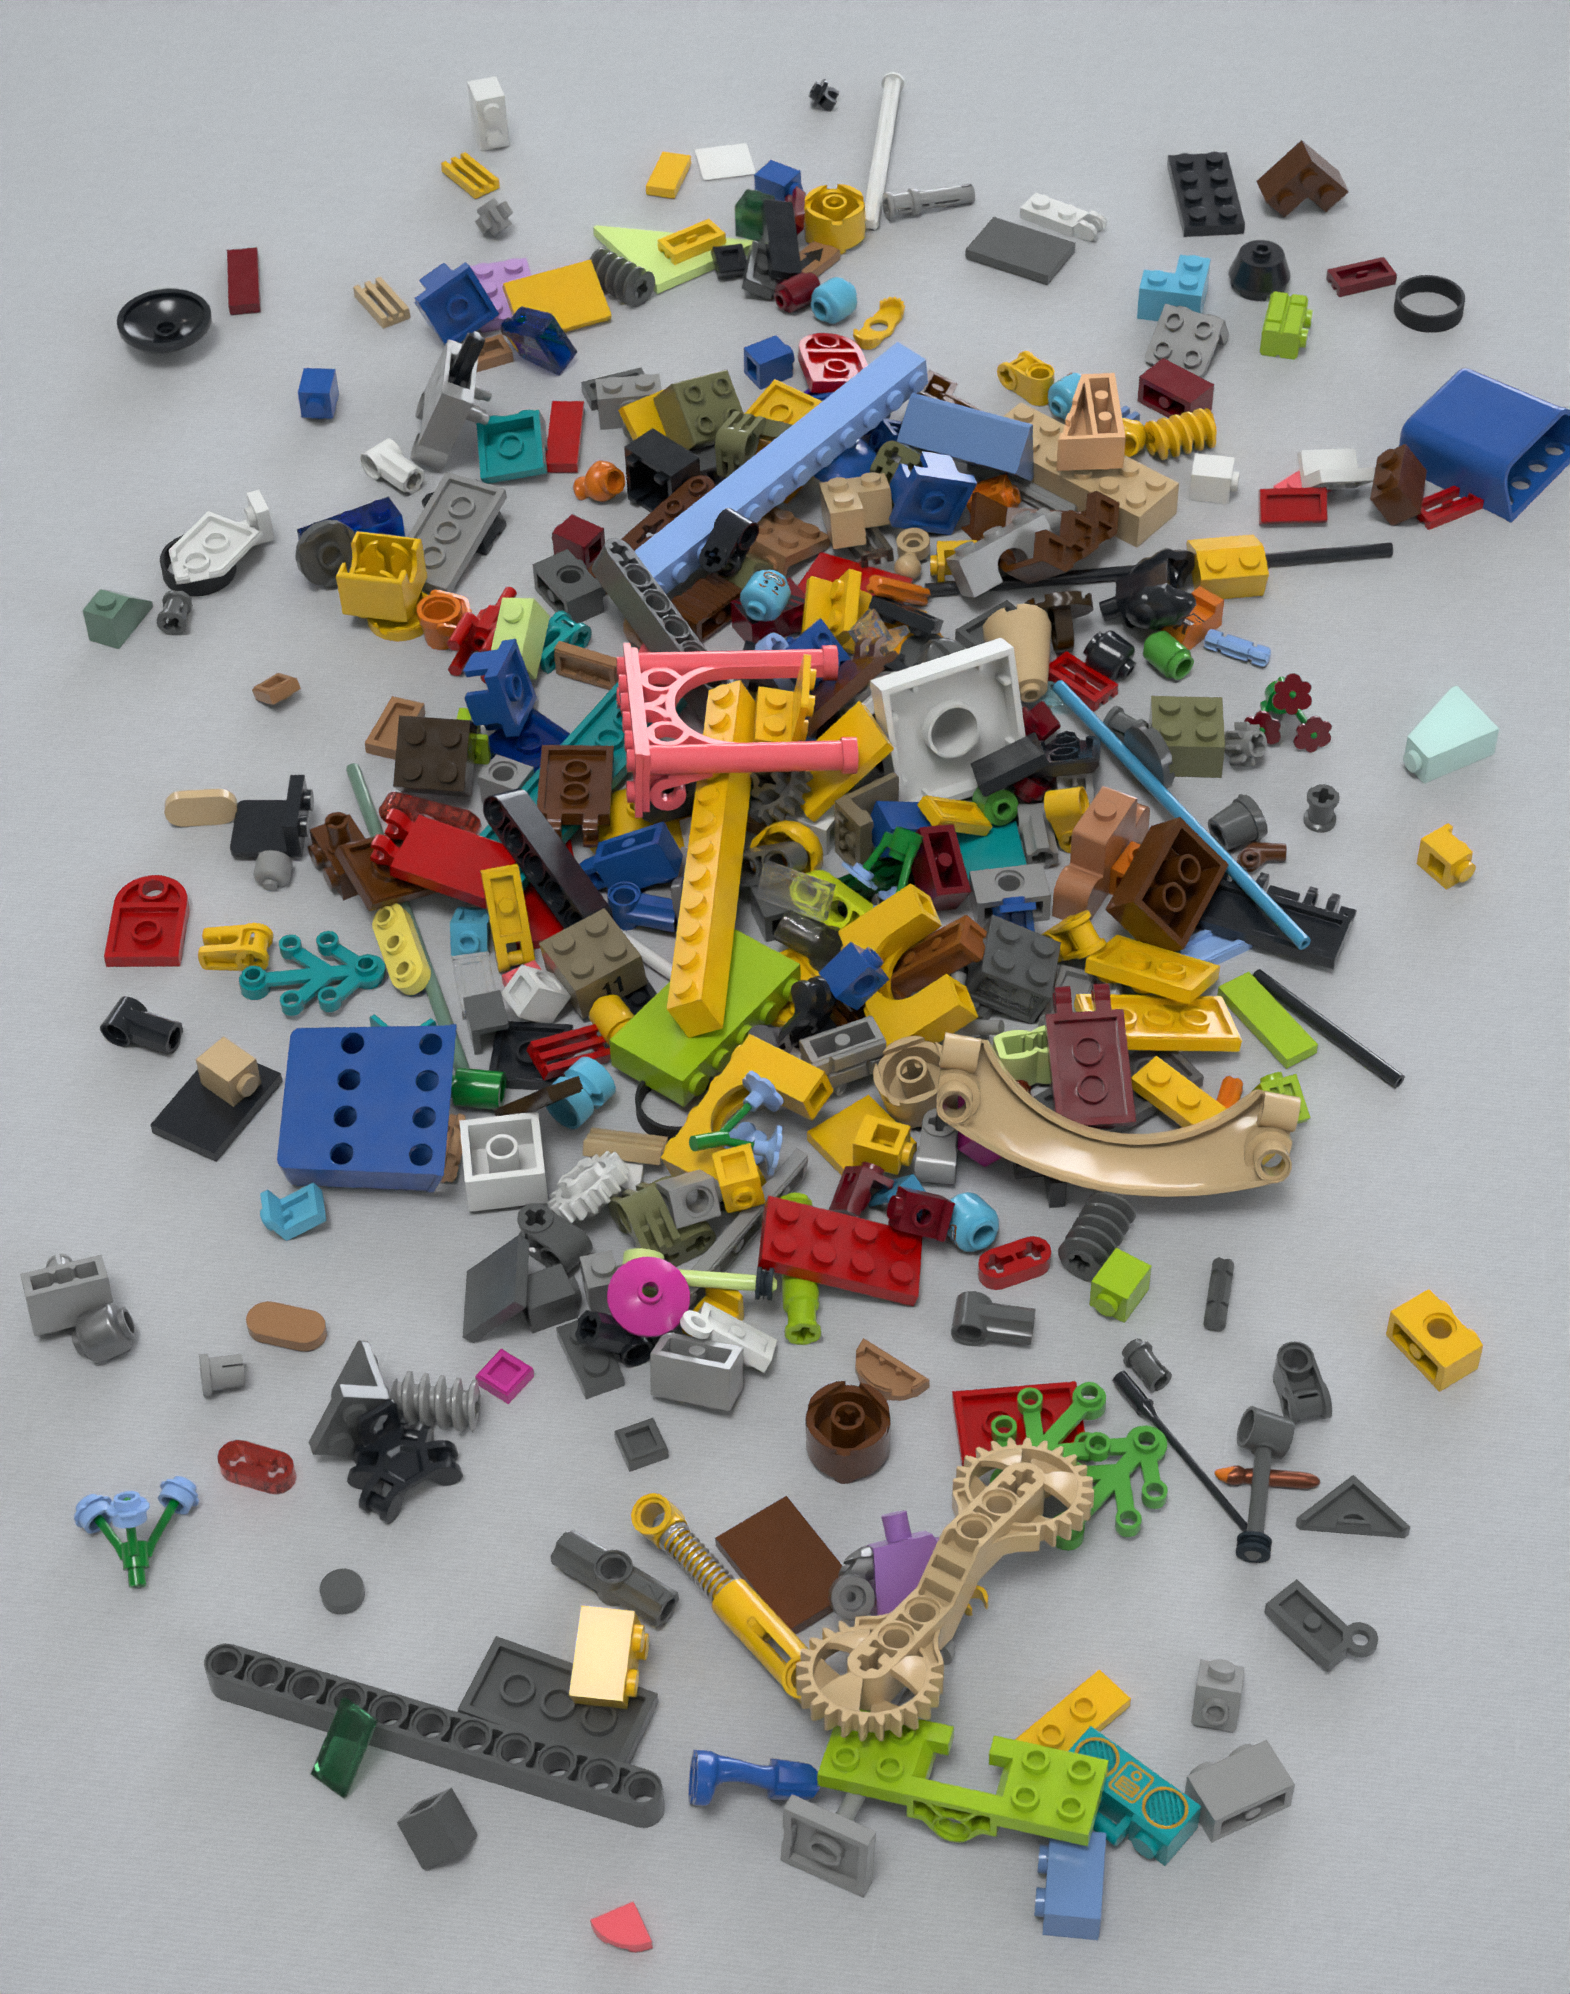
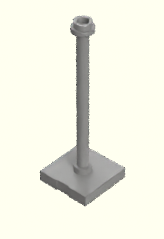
M952 1639L940 1650L944 1665L950 1664L955 1655V1643ZM907 1688L897 1705L902 1706L915 1697L914 1693ZM847 1792L837 1812L833 1813L792 1794L783 1808L782 1828H784V1836L781 1843V1861L864 1898L872 1884L876 1831L853 1820L866 1796Z

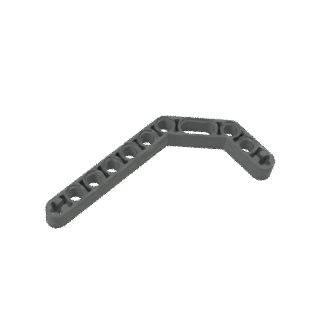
M618 538L608 539L592 566V572L650 652L707 651L631 546ZM719 680L700 685L683 696L703 725L709 690L722 684L731 683L730 680ZM697 781L685 784L686 799L679 808L664 811L656 808L650 801V812H643L642 818L649 823L657 824L692 815ZM674 787L665 789L662 792L666 794L671 793Z

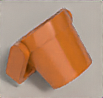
M432 590L430 595L418 603L417 619L422 627L427 645L436 650L449 649L447 641L461 617L466 612H472L466 597L442 590Z

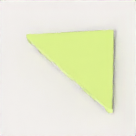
M600 225L593 227L594 236L611 252L618 254L619 257L626 258L628 262L635 263L637 267L645 268L646 272L650 271L654 274V291L657 294L715 269L711 250L676 265L671 262V258L667 259L665 253H661L658 250V239L668 236L672 232ZM726 238V244L722 246L742 244L745 256H747L753 240Z

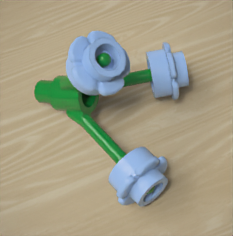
M175 1476L173 1479H167L160 1484L162 1491L158 1496V1500L165 1507V1510L147 1541L137 1540L136 1526L146 1522V1511L150 1508L149 1502H147L146 1498L141 1497L138 1492H121L114 1496V1501L109 1496L103 1497L102 1495L90 1494L77 1504L74 1515L76 1526L84 1528L89 1534L102 1531L114 1547L120 1561L123 1562V1570L128 1571L129 1587L146 1586L145 1569L149 1568V1558L152 1557L155 1546L174 1512L183 1515L188 1514L192 1506L198 1505V1494L195 1492L197 1487L187 1478ZM111 1522L117 1528H126L127 1542L122 1543L109 1524Z

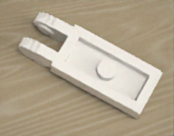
M1035 193L1020 207V217L1022 219L1069 237L1074 236L1089 242L1097 236V231H1102L1107 225L1106 217L1094 210L1087 212L1039 193Z

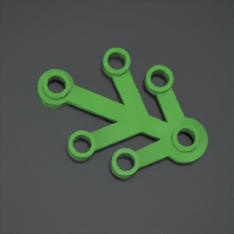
M1084 1382L1079 1385L1073 1392L1072 1405L1044 1435L1040 1416L1043 1408L1041 1392L1031 1387L1024 1388L1019 1392L1017 1408L1023 1415L1026 1438H1030L1032 1446L1038 1447L1045 1440L1048 1442L1047 1450L1053 1451L1057 1447H1064V1458L1075 1454L1077 1460L1090 1459L1095 1462H1101L1109 1457L1111 1441L1106 1434L1101 1432L1089 1434L1084 1442L1061 1444L1082 1420H1096L1104 1414L1106 1409V1393L1098 1384ZM1084 1396H1094L1095 1398L1085 1399ZM1028 1399H1033L1037 1403L1034 1405H1027L1024 1403V1401ZM1006 1415L996 1417L991 1424L992 1439L1001 1447L1007 1446L1008 1438L1015 1440L1017 1437L1016 1421ZM1001 1427H1007L1011 1431L1008 1433H1000L997 1430ZM1093 1444H1101L1105 1448L1095 1450L1091 1446ZM997 1468L991 1475L990 1483L1003 1470Z
M1147 1425L1133 1428L1129 1431L1126 1438L1110 1439L1111 1448L1109 1456L1123 1455L1116 1464L1087 1466V1476L1093 1478V1483H1097L1092 1488L1094 1489L1093 1508H1091V1516L1114 1493L1117 1508L1115 1529L1124 1537H1133L1141 1529L1142 1517L1140 1512L1134 1508L1130 1475L1138 1466H1141L1144 1480L1141 1493L1143 1504L1148 1508L1158 1509L1163 1507L1167 1501L1168 1488L1160 1480L1158 1462L1163 1459L1167 1451V1439L1159 1429ZM1091 1432L1078 1434L1074 1442L1085 1441ZM1140 1442H1149L1152 1445L1144 1446ZM1101 1444L1092 1445L1093 1449L1095 1450H1102L1103 1448H1105ZM1084 1459V1460H1081V1461H1086V1462H1088V1461H1092V1460H1090V1459ZM1158 1491L1161 1496L1152 1497L1148 1492ZM1123 1519H1132L1135 1524L1125 1525L1121 1521ZM1083 1520V1530L1081 1532L1072 1530L1071 1540L1068 1541L1060 1536H1056L1055 1547L1065 1551L1078 1548L1084 1540V1524L1088 1520Z

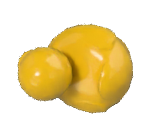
M1122 418L1125 431L1124 455L1131 457L1143 449L1147 436L1144 425L1140 421Z

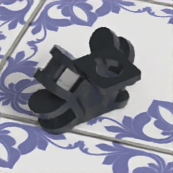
M821 976L809 978L807 981L795 982L791 987L795 1012L789 1021L779 1028H771L761 1024L756 1025L749 1030L748 1035L751 1034L790 1054L793 1047L800 1048L799 1040L838 1027L830 1018L836 998L831 992L829 984Z
M393 1399L387 1400L357 1419L361 1445L355 1449L353 1461L356 1463V1466L349 1470L347 1482L352 1487L362 1490L359 1498V1508L367 1513L373 1510L380 1514V1520L390 1524L399 1515L404 1496L409 1489L426 1479L436 1481L443 1486L454 1485L462 1479L461 1467L455 1463V1460L458 1458L455 1444L447 1440L433 1441V1426L422 1425L420 1430L409 1429L408 1423L400 1422L397 1404ZM388 1415L386 1421L382 1424L383 1428L377 1432L374 1429L370 1430L371 1424L378 1417ZM384 1483L393 1486L386 1497L381 1495Z

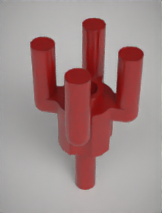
M505 587L497 603L481 609L477 616L472 612L463 614L447 641L449 649L458 651L448 668L452 675H461L470 656L475 651H491L502 597L515 598L517 592L514 588ZM485 675L480 676L482 682L486 684L484 679Z

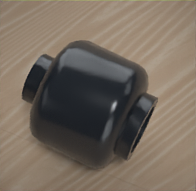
M1112 630L1105 633L1100 631L1096 633L1083 651V654L1086 655V666L1112 681H1115L1118 677L1125 680L1136 666V662L1132 660L1135 655L1134 646Z

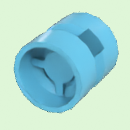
M581 1057L564 1072L566 1077H559L553 1083L556 1084L579 1076L583 1086L582 1092L546 1106L552 1117L569 1129L579 1128L594 1113V1109H599L616 1091L614 1080L609 1072L600 1063L589 1057Z

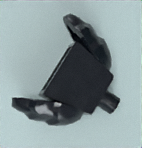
M1164 548L1153 556L1140 560L1128 575L1116 581L1115 596L1099 602L1104 620L1109 621L1122 616L1128 628L1139 627L1153 631L1161 630L1164 627L1181 625L1196 606V599L1193 595L1180 590L1184 587L1187 577L1195 566L1194 554L1187 550Z

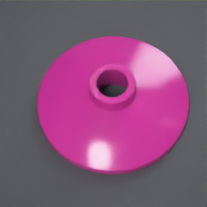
M639 1257L626 1262L614 1273L607 1290V1303L612 1317L624 1330L641 1337H658L671 1332L680 1324V1319L689 1308L690 1291L685 1277L673 1264L656 1257ZM651 1286L656 1289L657 1295L653 1298H648L643 1294L642 1289Z

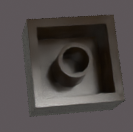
M399 715L393 787L404 793L472 797L478 727L470 720Z

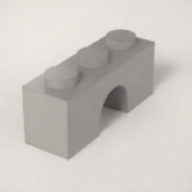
M1030 510L1021 512L1011 518L1013 523L1003 528L1002 526H996L984 532V538L978 542L973 543V541L956 547L954 549L955 554L946 558V561L961 595L975 598L1001 584L1003 580L998 571V561L1001 554L1007 549L1012 551L1017 563L1033 558L1035 532L1044 529L1052 532L1045 514L1031 513Z

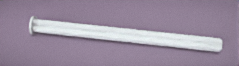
M895 72L885 74L881 82L884 91L865 200L866 230L869 228L875 230L879 227L882 196L885 189L899 95L905 85L904 78Z

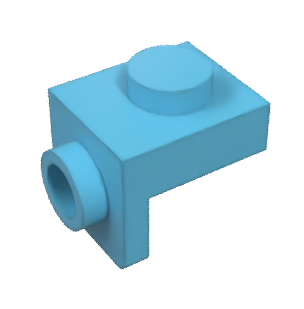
M311 1183L282 1199H279L269 1190L260 1193L262 1204L260 1217L263 1224L268 1230H274L286 1241L327 1221L323 1192L315 1183Z

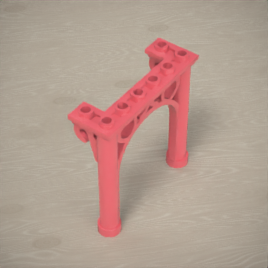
M623 643V656L616 658L618 678L616 700L617 709H621L627 772H633V781H626L627 803H634L635 818L643 817V812H650V801L656 808L664 811L679 808L686 799L685 784L713 777V773L841 771V774H857L858 743L856 737H841L840 741L726 742L709 738L692 730L680 719L675 709L679 700L686 693L709 682L730 679L798 678L804 654L811 655V669H816V678H822V681H837V645H822L821 649L638 653V647L631 648L630 643ZM646 722H650V723H653V724H651V725L647 728V723H646ZM663 737H671L676 740L666 742L658 739ZM674 787L671 793L666 794L662 792L665 789Z

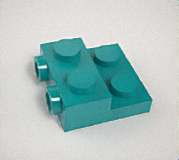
M526 409L512 415L490 416L489 422L486 425L476 423L480 479L483 483L491 484L547 473L545 451L548 450L546 422L540 410Z

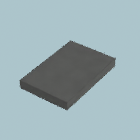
M993 217L966 248L965 258L1048 285L1075 252V242Z

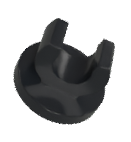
M823 79L821 83L816 81L808 95L812 99L810 105L816 107L819 103L824 109L832 111L837 103L836 98L839 95V91L833 87H827L829 81Z

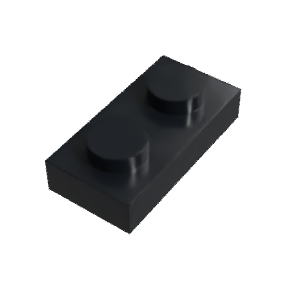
M876 595L872 596L868 609L878 612L876 618L893 625L897 621L909 625L908 632L926 638L928 634H939L944 620L899 601Z

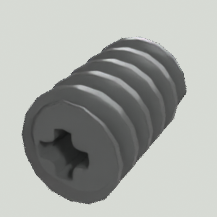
M604 247L598 248L590 257L602 291L617 297V299L633 307L640 306L648 300L654 291L655 276L650 271L646 272L645 268L637 267L635 263L628 262L626 258L619 257L618 254L609 252Z
M1099 1191L1091 1194L1080 1211L1079 1217L1073 1223L1072 1228L1058 1249V1256L1063 1266L1077 1278L1084 1281H1092L1116 1247L1121 1244L1123 1235L1128 1232L1130 1224L1135 1220L1136 1210L1133 1205L1116 1193Z

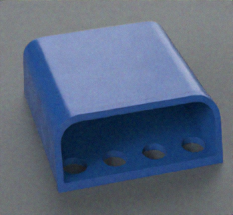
M1462 368L1406 420L1401 430L1399 446L1406 444L1427 470L1426 481L1442 489L1456 486L1460 488L1459 497L1461 498L1468 497L1469 493L1484 500L1483 509L1512 523L1570 464V410L1472 369ZM1557 448L1563 453L1552 455L1546 452V449ZM1534 464L1541 465L1545 467L1546 470L1543 472H1535L1532 471L1529 468V466ZM1517 481L1524 482L1528 484L1529 487L1526 489H1518L1515 488L1512 485V483Z
M457 1024L445 1026L297 1028L293 1030L289 1041L277 1163L287 1181L296 1186H307L315 1183L318 1187L434 1192L444 1176Z

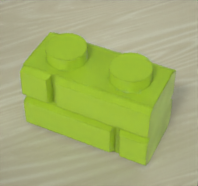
M1275 291L1271 294L1261 334V355L1271 357L1279 355L1280 358L1295 360L1298 357L1299 348H1306L1313 316V310L1308 309L1309 299L1307 296L1297 294L1289 296L1288 293Z

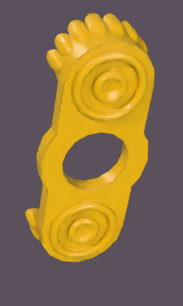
M888 297V299L884 298L883 301L880 300L879 310L873 317L865 320L862 329L859 332L858 329H853V338L861 349L876 348L886 337L893 334L894 328L903 318L905 311L904 301H901L900 298L897 299V297ZM882 323L887 326V329L875 331L870 327L873 324Z

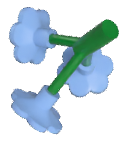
M749 1071L742 1080L743 1085L750 1092L743 1100L744 1105L719 1131L691 1136L689 1146L692 1151H701L725 1146V1149L750 1143L756 1165L762 1164L766 1158L767 1175L773 1176L774 1170L777 1168L779 1151L782 1144V1126H776L772 1137L768 1141L766 1134L763 1131L756 1130L753 1123L746 1121L740 1123L737 1129L734 1127L749 1111L755 1112L760 1105H764L769 1110L776 1112L784 1103V1100L776 1092L775 1086L771 1081L761 1078L754 1071Z

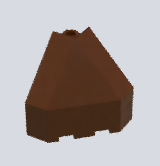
M1099 491L1088 493L1086 510L1081 512L1073 510L1061 511L1063 513H1061L1059 536L1046 529L1035 532L1033 558L1017 563L1012 551L1007 549L1001 554L998 566L1005 573L1027 584L1066 573L1073 568L1077 561L1086 558L1099 548L1098 545L1117 534L1120 502ZM979 492L972 493L970 524L960 528L972 540H977L978 542L984 538L983 533L996 526H1002L1003 528L1013 523L1011 520L1013 516L1027 510L1035 513L1039 509L1006 507Z

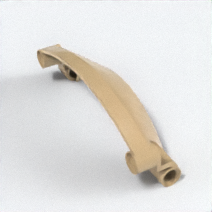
M945 1032L939 1063L941 1068L936 1099V1111L939 1118L983 1147L1040 1174L1098 1191L1137 1196L1179 1197L1212 1195L1284 1181L1292 1170V1162L1289 1156L1292 1146L1290 1133L1294 1132L1300 1113V1097L1254 1090L1228 1109L1191 1126L1151 1134L1109 1132L1067 1119L1032 1097L1003 1066L988 1040ZM950 1095H958L965 1100V1104L958 1109H951L943 1101ZM1269 1154H1278L1282 1157L1281 1162L1274 1167H1267L1261 1163L1263 1158Z

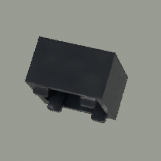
M654 428L624 447L628 500L640 505L650 513L687 480L700 475L699 457Z

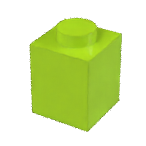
M1116 1248L1091 1281L1089 1305L1096 1308L1102 1315L1114 1317L1125 1323L1149 1290L1152 1266Z

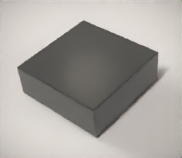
M654 1418L614 1431L615 1441L629 1472L669 1458L668 1448Z

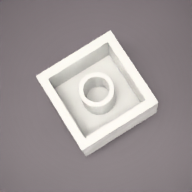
M538 1112L459 1121L469 1212L523 1206L532 1203H548Z

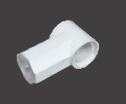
M390 438L383 440L360 455L361 465L369 477L374 480L383 477L403 492H408L409 494L417 492L425 480L424 470L405 458L400 447Z

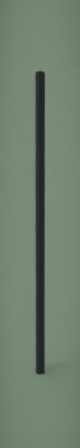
M1392 542L1265 553L1268 567L1392 556L1393 544ZM1135 565L1071 570L1031 584H1027L1013 576L1001 577L1003 582L988 591L1118 580L1128 575ZM955 581L924 584V588L930 591L931 595L929 597L961 594Z

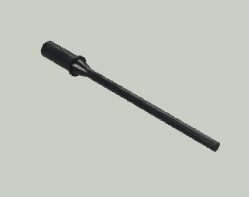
M1126 1371L1116 1374L1112 1381L1136 1409V1414L1150 1420L1165 1435L1169 1444L1243 1532L1247 1531L1246 1521L1157 1416L1153 1407L1154 1401L1148 1399Z

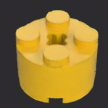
M837 184V189H827V185H822L811 190L805 197L804 205L805 241L809 244L815 241L820 244L833 246L840 250V255L844 254L846 249L859 244L865 238V203L862 193L858 189L845 184Z

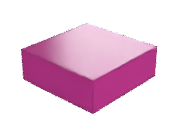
M501 1348L478 1372L475 1379L478 1380V1385L509 1404L534 1377V1369Z

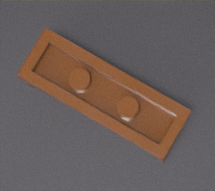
M964 915L908 948L898 959L892 972L891 991L894 999L901 1000L907 996L910 997L912 992H917L930 985L945 974L949 975L972 962L977 963L983 960L985 951L983 939L986 938L987 931L968 915Z

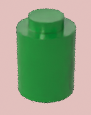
M457 1068L455 1075H452L451 1098H453L454 1106L494 1110L504 1105L506 1096L505 1072Z

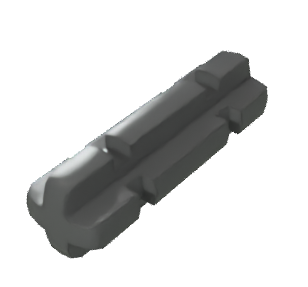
M1218 1257L1212 1262L1203 1323L1204 1327L1208 1330L1222 1331L1226 1326L1234 1272V1262L1231 1259Z

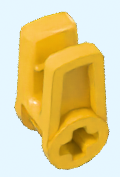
M254 922L245 925L204 928L202 933L204 946H201L198 951L199 963L204 970L243 971L249 966H259L265 970L269 963L267 949L273 943L274 933L268 926Z

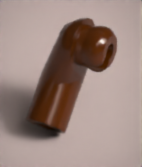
M1252 842L1239 853L1237 863L1240 866L1246 867L1248 872H1253L1266 861H1286L1287 846L1285 843Z

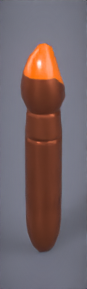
M1237 1465L1216 1469L1214 1475L1226 1484H1252L1253 1468L1244 1469ZM1270 1469L1269 1486L1307 1489L1316 1487L1321 1482L1317 1476L1311 1473Z

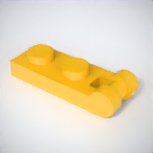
M518 864L481 870L498 972L510 971L511 966L526 964L535 960ZM520 942L521 950L507 952L506 944Z

